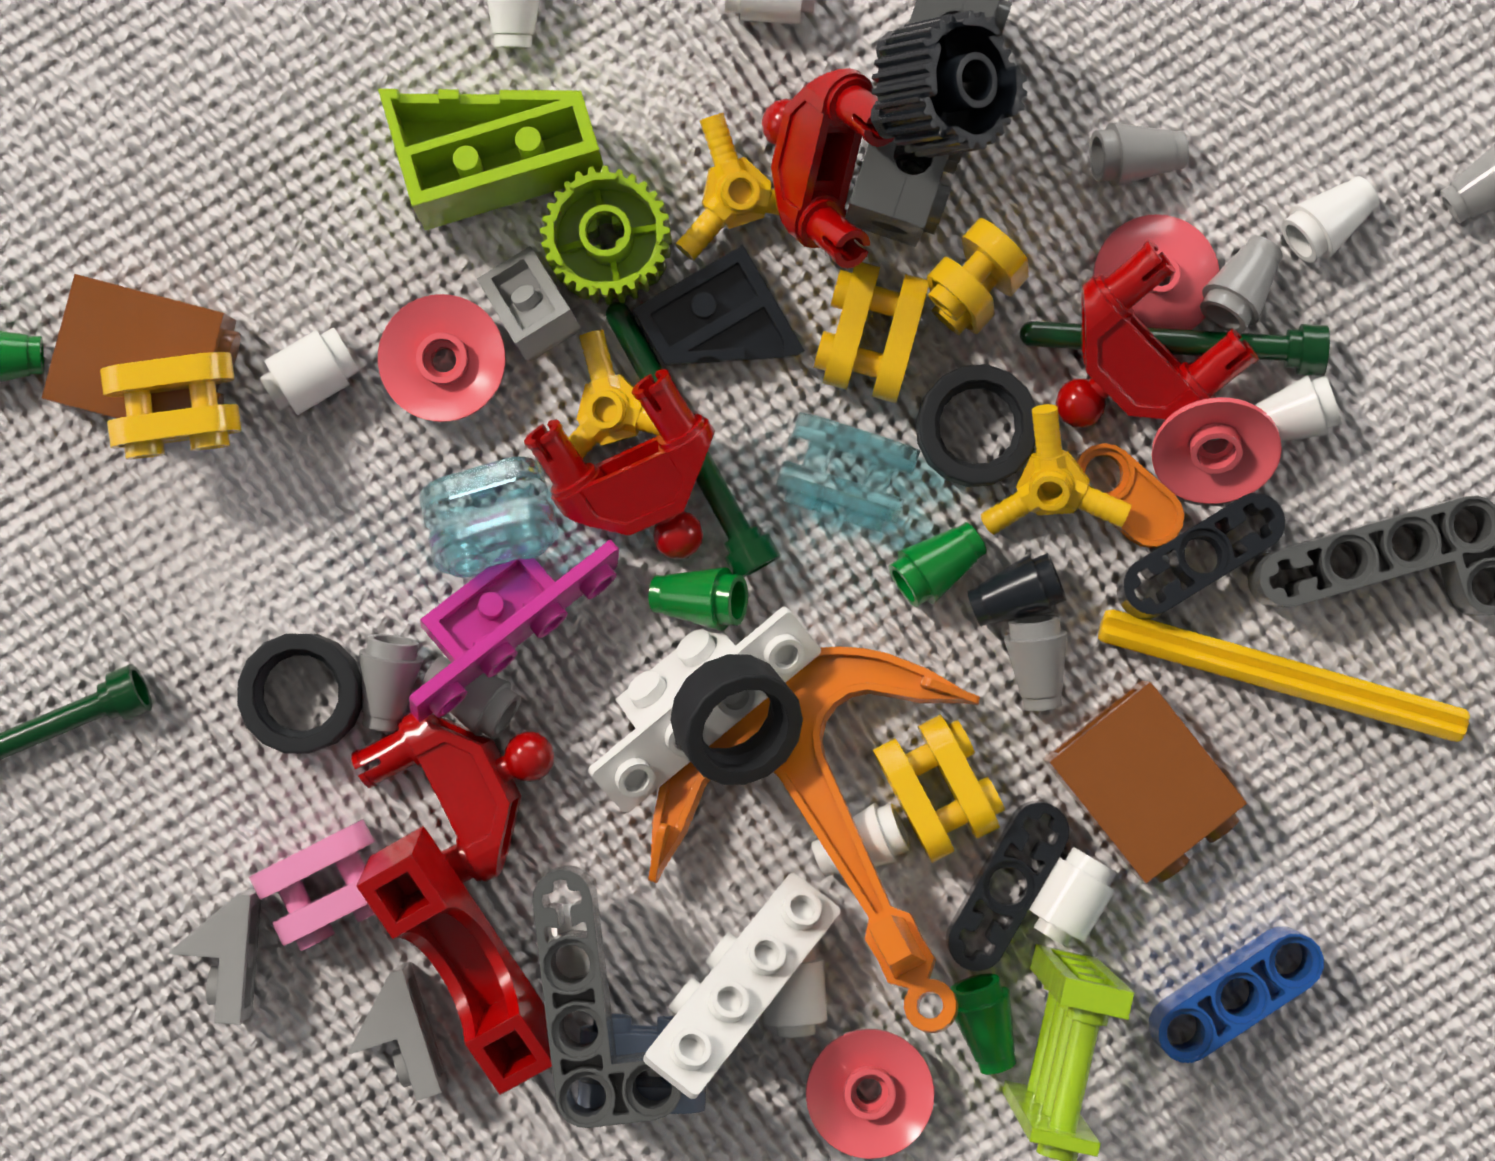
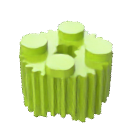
M602 166L601 172L596 173L593 167H589L588 175L585 176L579 171L576 172L575 181L572 183L566 181L564 183L566 190L563 193L557 190L554 193L557 200L556 203L548 202L546 206L550 215L543 216L542 221L545 227L540 228V234L544 240L541 242V245L546 254L545 257L561 283L564 282L571 293H574L583 300H592L593 303L597 304L600 298H604L607 305H611L614 298H618L620 303H625L626 296L628 295L635 300L638 298V290L642 289L648 292L650 290L649 286L658 283L667 268L665 259L671 256L669 246L672 244L671 227L668 214H666L665 204L663 200L659 201L655 190L649 191L647 182L643 181L638 184L636 175L632 173L628 178H625L622 170L618 169L616 173L609 172L608 166ZM612 223L615 232L624 230V236L616 240V247L612 249L602 250L600 244L596 246L590 244V240L600 236V225Z

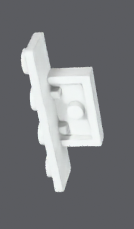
M787 607L779 609L737 645L731 641L724 631L703 626L701 629L689 633L681 640L677 649L654 668L638 675L631 682L628 689L616 698V701L636 729L589 767L588 772L590 776L624 813L630 812L690 762L675 741L670 721L674 697L690 674L705 662L727 654H747L769 663L786 683L821 653V648ZM744 690L724 699L713 709L705 722L703 740L706 744L710 746L768 698L767 695L761 690Z
M790 873L738 938L728 932L715 947L705 962L713 969L700 984L692 977L681 989L668 1008L676 1015L643 1057L645 1064L690 1099L697 1098L840 914V908L797 874Z

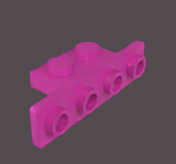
M608 540L555 582L520 542L420 619L421 628L450 660L451 664L410 695V711L413 716L421 722L432 713L437 718L446 715L465 698L467 691L464 688L483 673L488 678L500 673L517 656L518 652L515 648L532 634L542 638L552 632L566 618L568 613L565 609L583 594L587 599H592L603 592L617 576L614 570L618 565L620 549L612 540Z

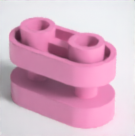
M364 819L249 876L260 900L278 892L288 911V914L272 922L283 946L296 941L300 951H303L335 934L330 924L331 922L353 912L357 922L375 915L356 887L365 868V864L358 851L375 842ZM335 863L345 885L311 901L301 880Z

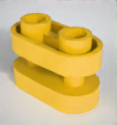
M979 218L961 238L964 256L967 260L965 264L961 266L945 256L927 276L930 290L928 297L935 304L931 311L947 328L957 335H960L965 329L978 334L995 315L994 303L989 292L994 287L1011 297L1029 277L1028 259L1023 251L1003 231L984 218Z
M862 262L854 267L853 272L840 269L830 306L842 309L836 334L823 331L813 368L825 371L823 384L847 390L852 372L876 378L871 397L896 403L928 291L927 279L905 274L901 290L897 292L876 286L880 271L879 266ZM869 310L893 317L883 353L859 347Z
M229 352L190 354L117 364L100 369L103 396L124 397L127 417L107 421L110 448H124L127 460L165 455L164 444L190 441L191 451L230 446L229 435L242 431L238 405H218L215 385L235 380L232 356ZM189 388L192 408L153 413L151 393Z
M941 714L917 726L925 744L905 754L896 738L872 750L931 863L955 852L947 833L967 823L976 839H979L1000 828L995 815L1005 811V807L988 776L977 781L966 758L975 754V750L958 720L947 725ZM938 767L955 801L935 811L917 777Z

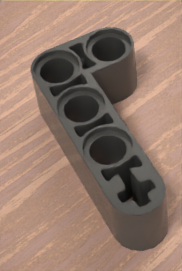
M1478 495L1450 499L1267 552L1259 556L1250 566L1247 576L1248 588L1253 597L1263 605L1272 608L1291 607L1439 565L1447 595L1454 607L1460 612L1471 616L1495 615V592L1492 599L1486 604L1479 602L1472 592L1473 578L1480 570L1487 571L1495 582V504L1489 499ZM1462 508L1471 512L1477 521L1478 529L1476 535L1469 543L1463 542L1454 531L1453 522L1455 516ZM1400 526L1411 530L1417 541L1415 554L1407 561L1399 558L1392 548L1393 534ZM1340 543L1351 548L1356 556L1355 570L1346 579L1335 574L1330 565L1331 553ZM1309 566L1312 577L1291 581L1285 585V590L1283 588H1272L1269 577L1279 573V568L1281 570H1289Z
M564 865L555 868L538 881L533 891L532 904L555 1097L559 1112L567 1122L582 1128L652 1121L666 1117L676 1108L682 1092L671 1084V1093L664 1099L655 1101L643 1097L637 1089L636 1077L641 1072L652 1069L643 1060L646 1052L624 1055L616 1054L598 896L594 880L585 870L577 866ZM560 880H566L569 890L580 891L581 900L573 904L570 909L571 924L573 927L585 922L587 931L570 930L555 937L552 935L551 928L559 929L565 923L562 904L558 902L551 903L549 899V894L559 888ZM574 945L583 949L590 961L588 974L578 979L563 975L556 963V954L559 948ZM575 1011H582L591 1015L598 1027L597 1038L588 1043H577L571 1040L564 1029L565 1016ZM583 1077L599 1081L604 1087L606 1101L596 1108H585L579 1105L571 1092L572 1083Z

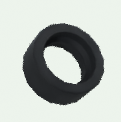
M988 364L962 366L943 375L924 396L916 418L917 444L927 464L945 480L965 487L991 486L1015 474L1033 453L1035 436L1032 409L1036 407V404L1028 388L1009 371ZM984 389L996 393L1008 404L1014 416L1015 432L1010 446L1000 457L988 463L971 464L958 459L947 450L940 436V418L945 405L953 396L965 390Z
M284 634L264 642L246 660L238 679L237 706L246 728L262 744L286 754L313 753L338 743L355 726L362 710L360 670L356 660L336 641L319 634ZM292 656H311L322 661L333 672L338 684V702L333 714L321 726L308 731L292 730L280 725L269 714L264 701V685L270 671L280 661Z
M727 654L705 662L685 679L674 697L670 721L675 741L703 777L722 785H747L768 777L787 761L799 742L803 717L799 699L769 663L752 655ZM744 690H761L767 695L770 700L767 718L759 731L747 741L730 748H711L703 740L705 722L713 709L724 699Z

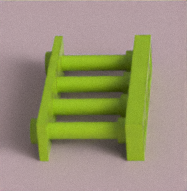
M1036 944L1030 969L1043 983V988L1048 990L1049 993L1028 1085L1005 1080L1002 1093L1029 1142L1038 1143L1037 1153L1060 1161H1077L1079 1153L1098 1157L1101 1143L1080 1114L1099 1028L1100 1026H1107L1109 1016L1129 1020L1134 992L1096 957Z

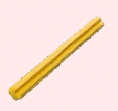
M1115 609L1105 611L1099 626L1098 639L1107 644L1445 740L1462 741L1469 725L1470 713L1460 707L1150 619H1139Z

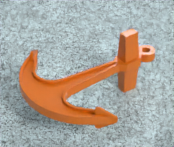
M821 647V653L786 682L787 686L799 699L803 722L799 742L787 761L773 773L780 778L869 917L865 941L877 958L887 982L890 985L909 989L904 998V1011L907 1019L914 1027L925 1033L945 1031L953 1024L958 1015L956 995L947 984L937 979H930L936 958L924 941L914 917L910 913L892 907L826 759L823 736L826 723L835 709L852 697L873 694L916 703H965L971 705H979L981 697L961 689L925 667L889 653L856 647ZM766 698L709 747L730 748L747 741L759 731L767 718L770 705L769 698ZM691 762L659 787L652 821L651 865L648 876L650 882L658 883L665 867L687 834L704 789L710 779L703 777ZM929 994L940 996L943 1002V1009L935 1018L923 1017L919 1009L922 998Z

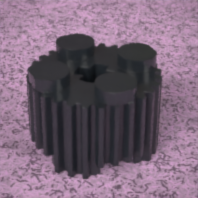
M973 10L905 24L904 27L887 32L877 42L876 54L878 59L874 61V65L878 68V73L872 74V80L877 83V87L872 89V95L877 96L878 101L872 107L871 122L879 136L884 139L895 138V144L897 146L905 145V152L907 153L915 152L917 157L927 156V158L983 150L987 148V145L997 142V136L1004 135L1003 126L1011 124L1010 117H1014L1018 111L1025 110V105L1021 99L1027 96V90L1023 88V83L1027 81V76L1022 74L1019 65L1009 62L1008 58L1012 52L1010 49L1003 48L1005 41L1003 36H995L1001 33L996 26L995 17H985L984 12L974 13Z

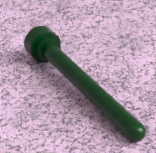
M620 302L612 303L606 310V320L637 376L642 380L651 374L654 381L657 382L658 379L655 373L663 368L626 304ZM708 451L696 482L728 538L724 546L729 555L724 559L733 574H740L745 578L780 558L781 555L769 534L762 535L758 526L750 527Z
M1029 321L1021 327L1019 332L1021 341L1027 346L1082 349L1081 324ZM1300 324L1298 330L1288 329L1286 336L1240 333L1242 337L1240 341L1242 342L1245 339L1253 348L1259 360L1284 361V367L1295 368L1297 375L1324 376L1326 373L1330 349L1328 325ZM1148 328L1173 355L1202 356L1227 335V332Z
M133 664L106 674L105 682L97 685V692L0 732V760L106 715L112 720L121 716L127 721L151 711V695L140 671Z

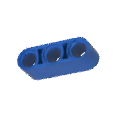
M1274 927L1265 931L1161 1000L1153 1008L1149 1017V1032L1153 1041L1171 1059L1178 1062L1194 1063L1204 1059L1311 988L1320 979L1324 969V956L1320 946L1312 938L1290 927ZM1288 943H1298L1302 951V960L1299 967L1291 973L1279 974L1275 967V956L1278 950ZM1236 978L1246 979L1249 985L1247 1001L1236 1009L1224 1008L1221 1002V992L1224 986ZM1181 1014L1193 1015L1196 1020L1194 1036L1183 1044L1170 1043L1167 1038V1029L1170 1022Z

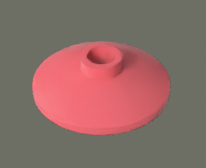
M1168 215L1140 216L1119 226L1101 246L1095 260L1093 276L1098 277L1101 274L1108 277L1139 251L1144 243L1148 240L1152 241L1159 249L1156 251L1157 254L1163 252L1174 266L1176 273L1171 276L1170 282L1167 285H1158L1132 307L1134 315L1147 328L1192 330L1205 318L1200 309V305L1204 300L1202 290L1219 272L1218 260L1209 241L1198 229L1188 222Z
M435 294L424 296L408 303L391 318L380 339L378 368L385 389L401 408L424 420L451 422L476 413L493 398L504 376L506 351L497 325L481 307L459 296ZM443 349L453 351L456 356L455 366L448 372L437 371L433 364L434 356Z
M1234 398L1203 399L1180 408L1160 426L1152 444L1153 468L1160 482L1172 493L1183 499L1204 504L1231 502L1255 492L1271 478L1280 462L1282 451L1281 439L1278 428L1272 418L1254 404Z
M861 1029L839 1036L819 1053L808 1075L806 1102L815 1128L831 1146L850 1156L876 1159L900 1152L920 1136L932 1113L934 1085L927 1063L911 1043L888 1031ZM865 1079L878 1081L881 1085L880 1094L873 1100H864L859 1097L857 1087L861 1081Z

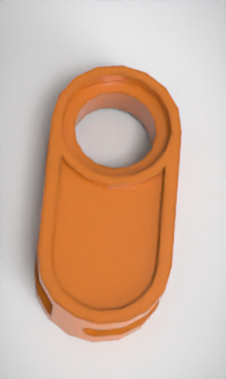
M1101 443L1087 448L1078 455L1076 462L1084 472H1086L1088 463L1098 456L1109 457L1119 466L1120 481L1116 488L1106 493L1131 504L1130 512L1123 526L1120 528L1113 525L1128 540L1141 547L1153 548L1164 545L1178 536L1184 521L1181 502L1174 493L1125 450L1114 444Z

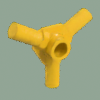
M724 113L700 120L710 155L713 158L714 167L708 169L702 206L705 210L675 243L676 247L692 261L701 254L703 249L708 246V243L714 239L724 226L729 230L762 219L765 213L779 216L775 190L771 188V181L745 157L738 158Z
M595 330L579 335L591 382L584 386L576 418L579 426L568 438L580 456L584 458L597 443L600 445L611 444L638 436L639 431L659 436V432L639 401L632 395L633 386L622 374L615 375L604 330Z
M1043 404L1032 409L1036 453L1031 454L1016 484L1018 491L981 513L982 522L987 530L995 535L1031 512L1037 515L1071 514L1077 509L1121 528L1130 512L1131 504L1089 486L1090 479L1069 451L1062 450L1058 407L1053 404Z

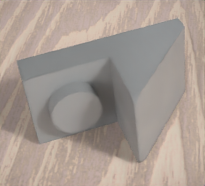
M531 246L477 278L525 361L538 358L577 334L581 328Z
M249 888L237 894L169 951V954L219 958V966H211L206 987L207 1004L216 1005L214 1023L241 1025L252 1016L261 900L254 888Z
M411 962L398 965L387 977L348 1054L397 1040L400 1048L393 1050L392 1056L398 1079L403 1087L412 1085L416 1101L441 1094L449 1081Z

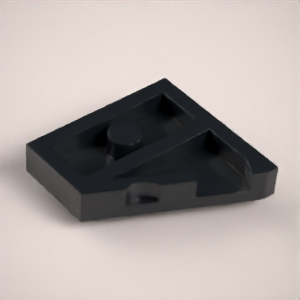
M743 245L633 309L665 366L794 358L805 351Z

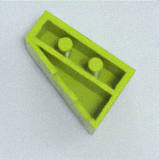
M378 89L411 205L425 231L564 189L566 181L570 183L575 181L576 172L579 171L585 176L588 175L589 167H593L596 173L601 172L602 166H604L581 90H499V94H461L459 89H438V94L400 93L398 89Z

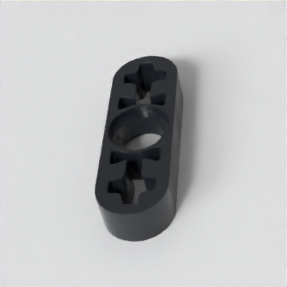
M1250 493L1219 510L1127 568L1121 574L1117 583V597L1120 605L1128 614L1139 619H1153L1167 612L1276 544L1285 530V515L1281 506L1268 495ZM1243 509L1250 516L1260 513L1265 518L1266 524L1260 528L1263 539L1256 532H1252L1231 545L1230 540L1225 535L1246 520ZM1216 523L1220 524L1221 530L1215 527ZM1201 539L1214 547L1217 554V564L1212 572L1198 573L1189 567L1185 560V548L1189 541ZM1233 550L1239 554V557L1234 556ZM1167 555L1169 563L1163 560L1162 556ZM1171 567L1177 579L1158 590L1156 597L1159 604H1156L1151 597L1140 600L1136 596L1134 590L1141 584L1137 574L1141 573L1143 578L1151 580ZM1180 581L1187 586V589L1183 590L1181 588Z
M1029 801L1018 807L1011 816L946 932L948 951L955 962L961 967L971 971H983L993 967L1002 958L1068 842L1069 824L1065 815L1057 807L1045 801ZM1043 813H1047L1051 816L1048 827L1055 832V835L1050 843L1039 840L1035 844L1029 856L1033 859L1041 860V863L1036 872H1033L1019 858L1004 854L1011 843L1022 852L1030 835L1022 828L1024 821L1028 817L1033 820H1039ZM1004 867H1012L1019 870L1025 879V890L1022 896L1012 903L996 901L991 896L989 890V882L992 875ZM978 899H982L992 911L1010 916L1004 927H1001L993 918L985 933L986 938L992 943L991 948L987 953L982 950H976L969 957L963 954L966 945L959 935L964 928L969 931H975L979 927L985 915L981 911L973 910V907Z

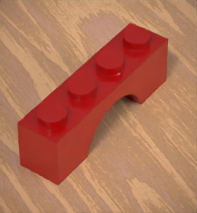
M422 826L371 855L356 887L391 938H401L411 942L429 959L438 971L456 1005L463 1028L464 1044L499 1095L552 1067L544 1002L426 828Z

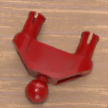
M851 68L837 69L815 78L792 99L786 98L775 101L766 109L762 117V131L767 141L775 146L771 171L777 208L783 225L788 233L804 247L823 249L832 257L835 263L841 268L846 269L856 267L862 263L869 253L866 249L859 246L854 239L863 246H870L869 236L845 218L847 211L845 204L861 139L863 137L867 143L875 147L885 146L894 140V138H882L873 126L871 110L875 102L878 101V97L872 95L873 86L871 81L858 70Z
M1150 240L1144 243L1139 251L1108 277L1101 274L1098 277L1093 276L1082 285V354L1086 373L1091 378H1075L1065 383L1058 392L1055 402L1060 418L1063 422L1074 428H1087L1097 423L1104 413L1106 398L1109 396L1128 416L1166 420L1174 412L1188 404L1203 399L1216 398L1215 394L1250 365H1254L1259 361L1257 354L1245 339L1241 342V334L1235 329H1231L1224 338L1191 365L1187 362L1181 364L1134 315L1132 307L1168 276L1171 277L1176 273L1170 260L1163 252L1157 254L1156 251L1159 249Z
M668 370L656 371L657 382L649 374L632 389V395L639 401L659 432V436L594 465L591 462L585 463L562 429V424L557 419L548 422L549 431L542 424L527 435L524 444L531 450L553 483L550 490L552 493L551 499L565 517L589 527L628 536L655 525L653 539L656 548L665 557L674 560L689 558L701 546L703 532L700 521L691 513L684 511L710 447L715 429L707 418L700 414L692 413L673 383Z
M410 713L403 717L398 725V731L361 750L357 749L351 753L354 769L380 759L381 763L358 775L362 783L370 789L415 764L423 768L457 836L456 844L441 852L462 883L473 878L477 882H488L500 875L510 849L522 797L513 779L517 778L526 782L541 780L549 774L554 764V751L551 743L546 737L537 732L526 731L517 734L506 746L505 755L501 756L493 739L484 735L477 737L468 728L442 717L437 718L433 714L419 722Z

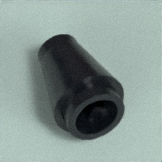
M1029 553L978 585L977 588L967 591L972 610L981 627L990 623L995 624L1054 612V605L1067 600L1049 553L1036 558Z

